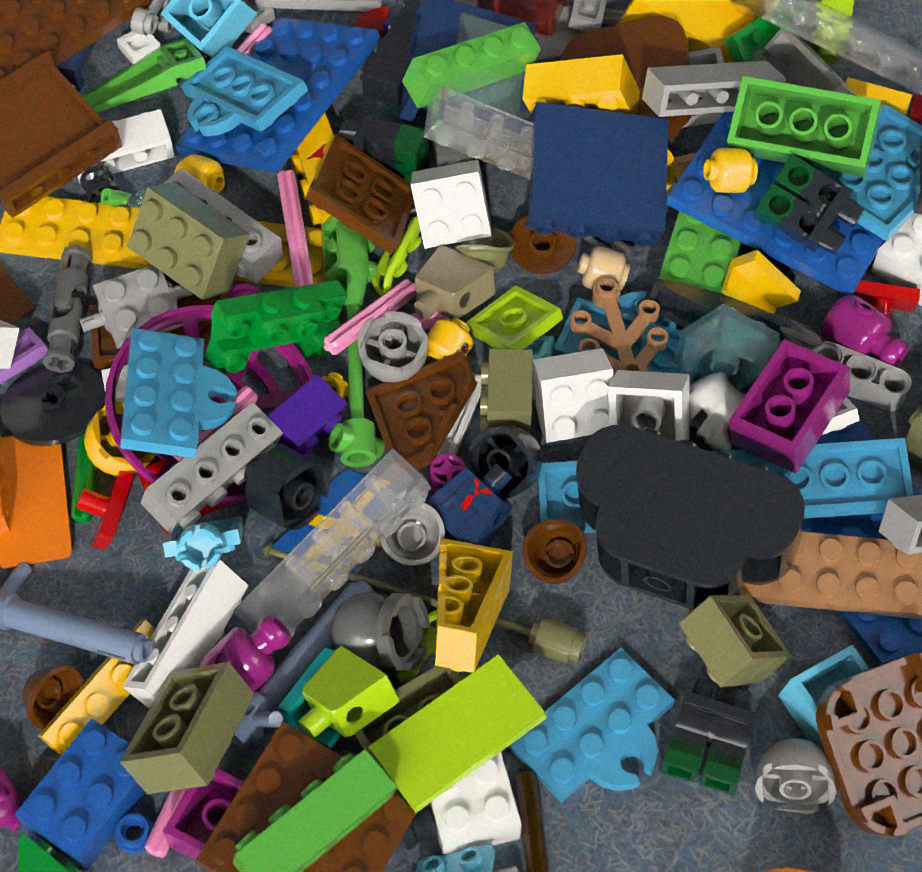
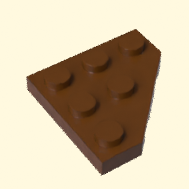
M464 351L421 367L419 372L408 380L395 383L384 382L365 390L397 477L431 464L474 391L477 383Z

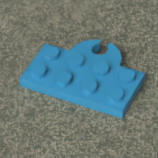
M228 46L205 64L207 69L196 72L181 85L185 95L194 99L187 111L188 120L195 132L200 130L203 136L223 134L241 123L262 132L265 128L271 126L289 107L295 105L298 99L308 91L302 79Z
M646 291L631 292L620 297L618 306L626 330L638 316L639 304L646 300ZM577 297L556 342L553 356L578 352L580 341L590 338L584 334H576L570 329V318L575 311L584 310L591 315L592 323L611 332L604 309L598 308L591 301ZM659 315L658 320L649 324L631 348L634 359L647 345L648 331L654 327H661L669 335L667 347L657 353L647 368L649 372L689 374L690 387L700 367L709 340L677 330L676 323ZM582 320L576 321V323L578 324L586 323ZM658 337L652 338L655 341H662V339ZM599 343L600 348L604 349L605 354L619 360L616 351ZM586 348V349H584V351L593 350V349Z
M132 328L120 448L195 458L198 449L199 430H212L223 426L233 416L236 407L234 402L237 394L236 388L226 375L217 369L203 366V338ZM219 397L227 402L215 403L210 398Z
M619 648L545 711L547 719L509 745L508 748L529 770L536 772L537 779L560 803L567 799L588 779H591L603 788L615 791L634 789L639 786L640 780L636 774L626 772L622 768L621 762L626 757H636L643 764L644 772L651 776L655 768L658 748L655 735L649 726L674 706L675 700L622 648Z

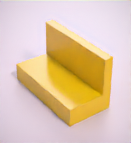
M756 250L731 259L721 292L726 296L775 315L777 308L798 302L801 290L762 253Z

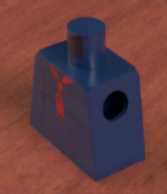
M495 463L484 477L478 472L466 468L431 496L425 504L430 505L436 510L443 521L444 528L458 541L489 547L512 510V503L500 491L513 476L498 463Z

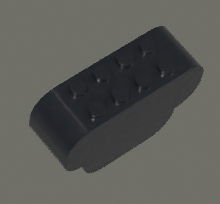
M611 425L595 432L586 442L576 467L579 508L585 522L596 531L598 560L602 570L612 581L679 606L695 610L710 595H740L744 583L751 585L770 584L782 578L791 568L800 543L805 504L800 490L788 478L772 472L771 469L762 464H746L735 460L728 453L720 451L713 453L700 449L698 445L691 441H676L664 437L659 431L651 428L642 430L629 425Z

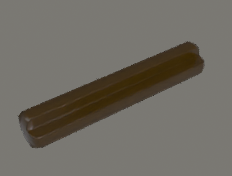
M532 770L520 771L516 773L515 781L526 871L549 872L537 774Z

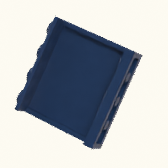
M536 102L529 120V129H533L529 215L524 223V228L534 229V232L539 234L567 233L572 238L593 236L601 237V240L606 242L626 240L634 241V244L639 246L657 244L665 233L669 119Z

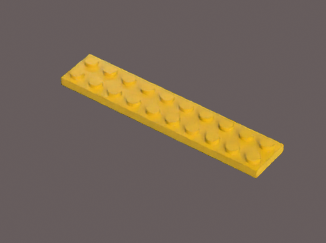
M46 196L13 219L4 211L0 223L1 253L62 260L61 255L64 248L77 245L91 252V263L135 269H142L152 265L127 247L140 207H113L98 202L88 203V201ZM257 221L281 238L283 259L257 283L295 287L285 224ZM304 227L313 283H323L321 228ZM236 274L233 278L235 281L252 282L245 276L242 278Z

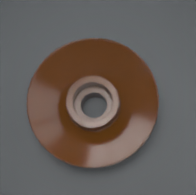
M528 215L522 217L514 225L510 233L514 240V248L510 253L513 260L522 269L534 274H550L565 267L574 256L577 241L576 238L569 237L567 233L539 234L534 232V229L524 228V223ZM541 244H546L549 246V249L539 251L537 247Z

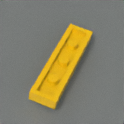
M140 620L131 631L144 634L149 640L155 628L147 620ZM107 657L38 736L61 757L91 718L103 725L130 693L122 686L135 664Z

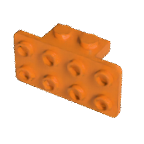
M13 436L2 437L0 440V567L6 569L17 567L21 562L30 565L70 557L73 553L62 444L35 446L23 443Z

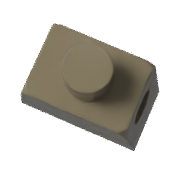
M440 245L415 277L417 301L414 303V309L416 313L423 319H429L436 312L450 319H459L495 294L494 267Z

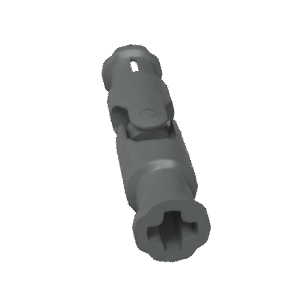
M77 245L65 247L61 255L64 264L63 269L58 273L55 302L52 307L47 335L50 345L43 359V364L47 369L58 373L69 372L75 366L73 351L79 342L81 329L79 318L83 317V305L89 280L86 271L92 261L91 252Z

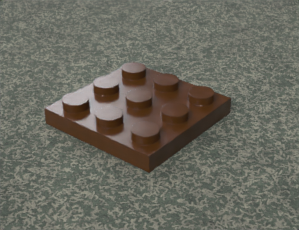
M337 134L329 142L305 196L317 208L326 211L341 221L347 228L355 230L370 240L373 245L382 248L389 254H392L399 245L414 203L410 183Z

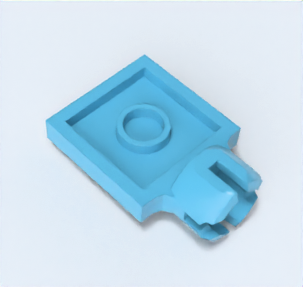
M237 516L193 524L185 529L180 527L172 535L167 532L162 543L165 558L175 556L176 561H181L186 567L195 571H200L201 568L205 567L207 569L214 567L219 562L222 553L235 550V545L241 544L244 532L242 517Z

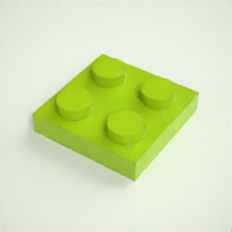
M515 285L465 323L470 328L468 332L470 335L495 349L524 350L563 320V316L559 307Z

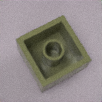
M489 349V363H482L480 432L492 426L513 424L524 428L530 433L532 415V350Z
M710 595L679 623L686 634L685 638L688 645L698 652L707 666L706 671L709 677L719 684L720 687L759 684L792 657L750 595Z

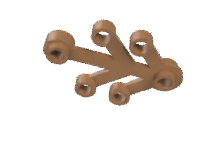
M611 278L600 279L593 286L592 301L598 308L604 309L611 332L592 323L591 315L584 310L573 312L570 318V329L576 334H584L590 337L580 341L578 352H582L586 348L600 349L599 343L617 352L619 360L606 354L613 368L614 375L617 370L649 372L647 366L659 351L667 347L668 332L661 327L650 329L647 334V345L635 359L631 348L649 324L658 320L659 304L650 299L642 301L639 304L638 316L626 330L618 306L620 299L619 285ZM644 310H652L654 313H646ZM582 320L586 323L578 324L576 323V321ZM658 337L661 338L662 341H655L652 338Z

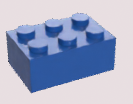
M91 718L15 813L22 827L35 837L43 839L58 853L87 871L114 836V830L119 821L124 816L130 814L146 794L120 763L130 743Z

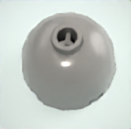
M396 311L384 312L385 317H380L374 320V317L370 318L360 329L357 340L360 360L367 372L383 382L393 383L408 380L419 372L425 364L428 352L427 333L422 329L420 321L407 313Z
M784 739L772 744L760 757L755 777V790L758 798L763 803L764 797L768 801L788 803L775 808V810L812 814L819 811V804L828 800V805H830L834 801L837 792L834 771L825 750L820 745L805 739Z

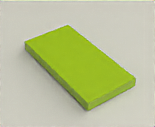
M498 654L368 748L386 774L396 784L397 789L413 811L417 813L543 722L547 717L544 710Z

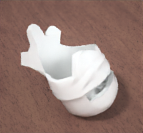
M724 372L713 373L703 377L689 387L690 426L698 429L697 436L701 437L705 444H708L712 449L717 451L729 450L732 448L729 440V419L746 395L739 392L729 382Z

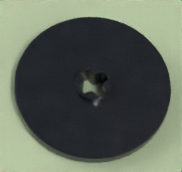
M76 362L73 369L66 373L51 371L44 365L36 367L20 376L6 391L1 403V418L4 426L15 439L35 446L58 445L78 438L85 433L88 423L97 411L105 406L103 380L95 370Z

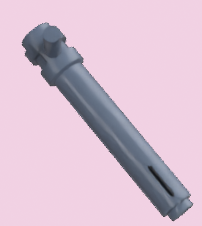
M24 562L17 565L1 586L0 629L2 630L16 629L135 665L148 661L152 653V641L148 640L144 634L20 599V596L15 593L32 571L31 567Z
M357 580L355 583L351 582L277 666L272 676L256 692L253 691L255 695L246 710L245 717L241 720L231 739L233 743L247 750L251 744L256 745L264 736L263 730L266 727L276 728L280 726L283 716L279 713L278 706L323 648L326 647L331 650L334 648L330 625L337 607L354 594L374 592L366 582L362 580Z

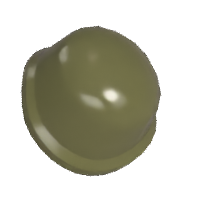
M491 228L490 237L458 242L455 250L494 267V272H497L507 264L510 251L514 248V240L506 232Z

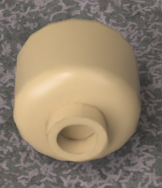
M595 246L590 254H582L577 272L583 274L582 284L586 288L593 290L594 284L600 279L611 278L616 281L620 290H622L629 274L630 264L626 263L623 253L602 246Z

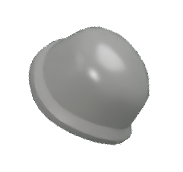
M419 501L404 502L393 507L384 516L379 528L384 533L379 538L384 551L396 562L407 566H418L431 561L439 553L440 538L445 536L444 524L440 515L430 505Z

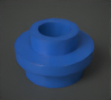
M131 813L124 816L114 830V839L118 847L130 854L145 851V843L154 827L153 823L147 816L140 813ZM133 828L142 830V835L137 840H130L128 838V832Z

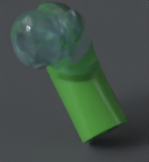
M105 188L101 193V202L104 205L140 209L146 189H139L136 194Z

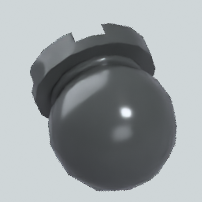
M376 592L354 594L337 607L330 625L332 642L336 650L343 646L374 667L385 665L391 670H414L421 663L427 647L421 646L423 628H429L427 609L420 597H412L408 593H393L389 597Z

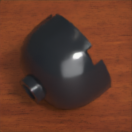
M513 424L489 427L477 434L470 445L469 453L472 452V464H469V469L478 472L484 477L493 465L498 463L513 476L500 491L505 498H512L526 491L534 485L540 476L543 461L541 448L537 440L522 427Z

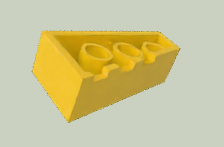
M440 538L436 666L450 668L459 672H475L510 590L513 551Z

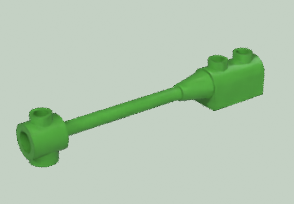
M331 215L321 226L323 282L338 280L348 295L344 303L348 321L362 309L366 285L376 276L377 263L368 259V254L374 250L375 245L355 230L347 228L341 221ZM356 340L347 347L350 419L335 424L329 436V448L331 451L340 453V460L344 465L365 467L373 464L376 459L382 456L385 444L383 438L376 437L375 424L370 420L364 419L362 363Z

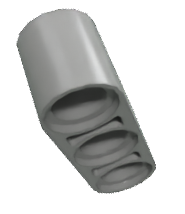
M826 341L821 346L814 347L813 351L850 367V392L847 396L886 411H897L902 408L912 383L907 372L833 342Z

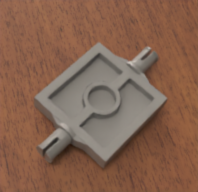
M150 265L93 285L99 302V313L79 318L84 333L104 326L112 335L118 349L131 335L132 328H139L151 318L169 310L177 309V300L193 295V293L182 285L172 287L165 279L163 272ZM183 324L171 326L160 332H166L183 326Z

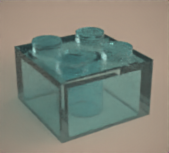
M722 304L681 330L675 367L699 379L713 373L724 372L729 382L739 391L756 381L778 349L780 333L767 327L762 322L755 321L739 313L735 308Z

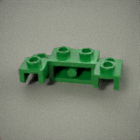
M335 280L217 300L211 312V337L203 361L207 367L217 369L223 374H234L244 370L251 351L291 343L296 345L304 358L317 355L325 356L330 351H325L323 348L325 344L324 337L341 326L337 318L348 295L340 282Z

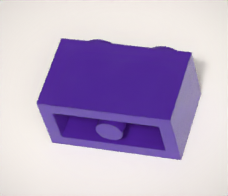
M316 374L267 417L283 432L278 444L283 443L307 455L317 446L320 441L318 437L324 431L330 434L335 424L344 421L341 414L347 403Z

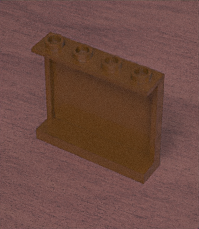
M49 50L33 57L27 64L11 74L4 75L0 79V205L13 219L122 147L116 125L111 120L104 122L55 67Z

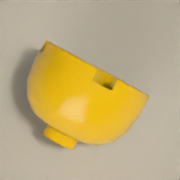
M115 402L116 414H123L124 402ZM104 406L103 409L97 411L85 430L84 445L87 456L94 466L104 473L116 476L120 470L136 473L137 471L124 458L113 439ZM131 450L145 467L156 455V453Z

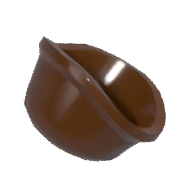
M547 520L536 524L527 533L522 545L523 559L529 571L539 580L549 584H560L573 578L582 567L587 553V542L582 530L576 524L565 520Z
M68 665L45 667L35 671L27 679L22 694L23 705L27 711L29 721L36 728L43 730L85 683L82 676L73 667Z

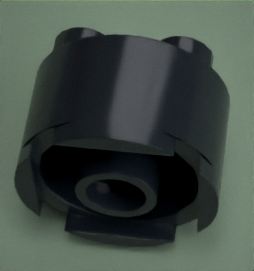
M279 443L274 448L268 450L258 461L251 462L244 472V479L247 481L246 500L249 507L275 524L291 530H298L308 525L321 510L317 506L321 496L323 495L327 498L329 492L330 477L327 469L317 461L283 443Z

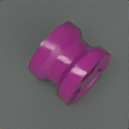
M447 453L438 455L432 460L428 487L433 494L439 491L463 469H466L463 460L454 454Z

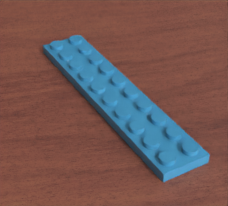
M905 438L815 444L796 474L742 449L720 451L728 453L735 460L746 464H762L771 469L772 472L791 480L803 496L805 504L804 518L884 513L888 499L914 496ZM578 461L542 463L540 476L538 477L541 522L565 520L576 524L583 533H595L596 531L583 519L579 508L576 479Z

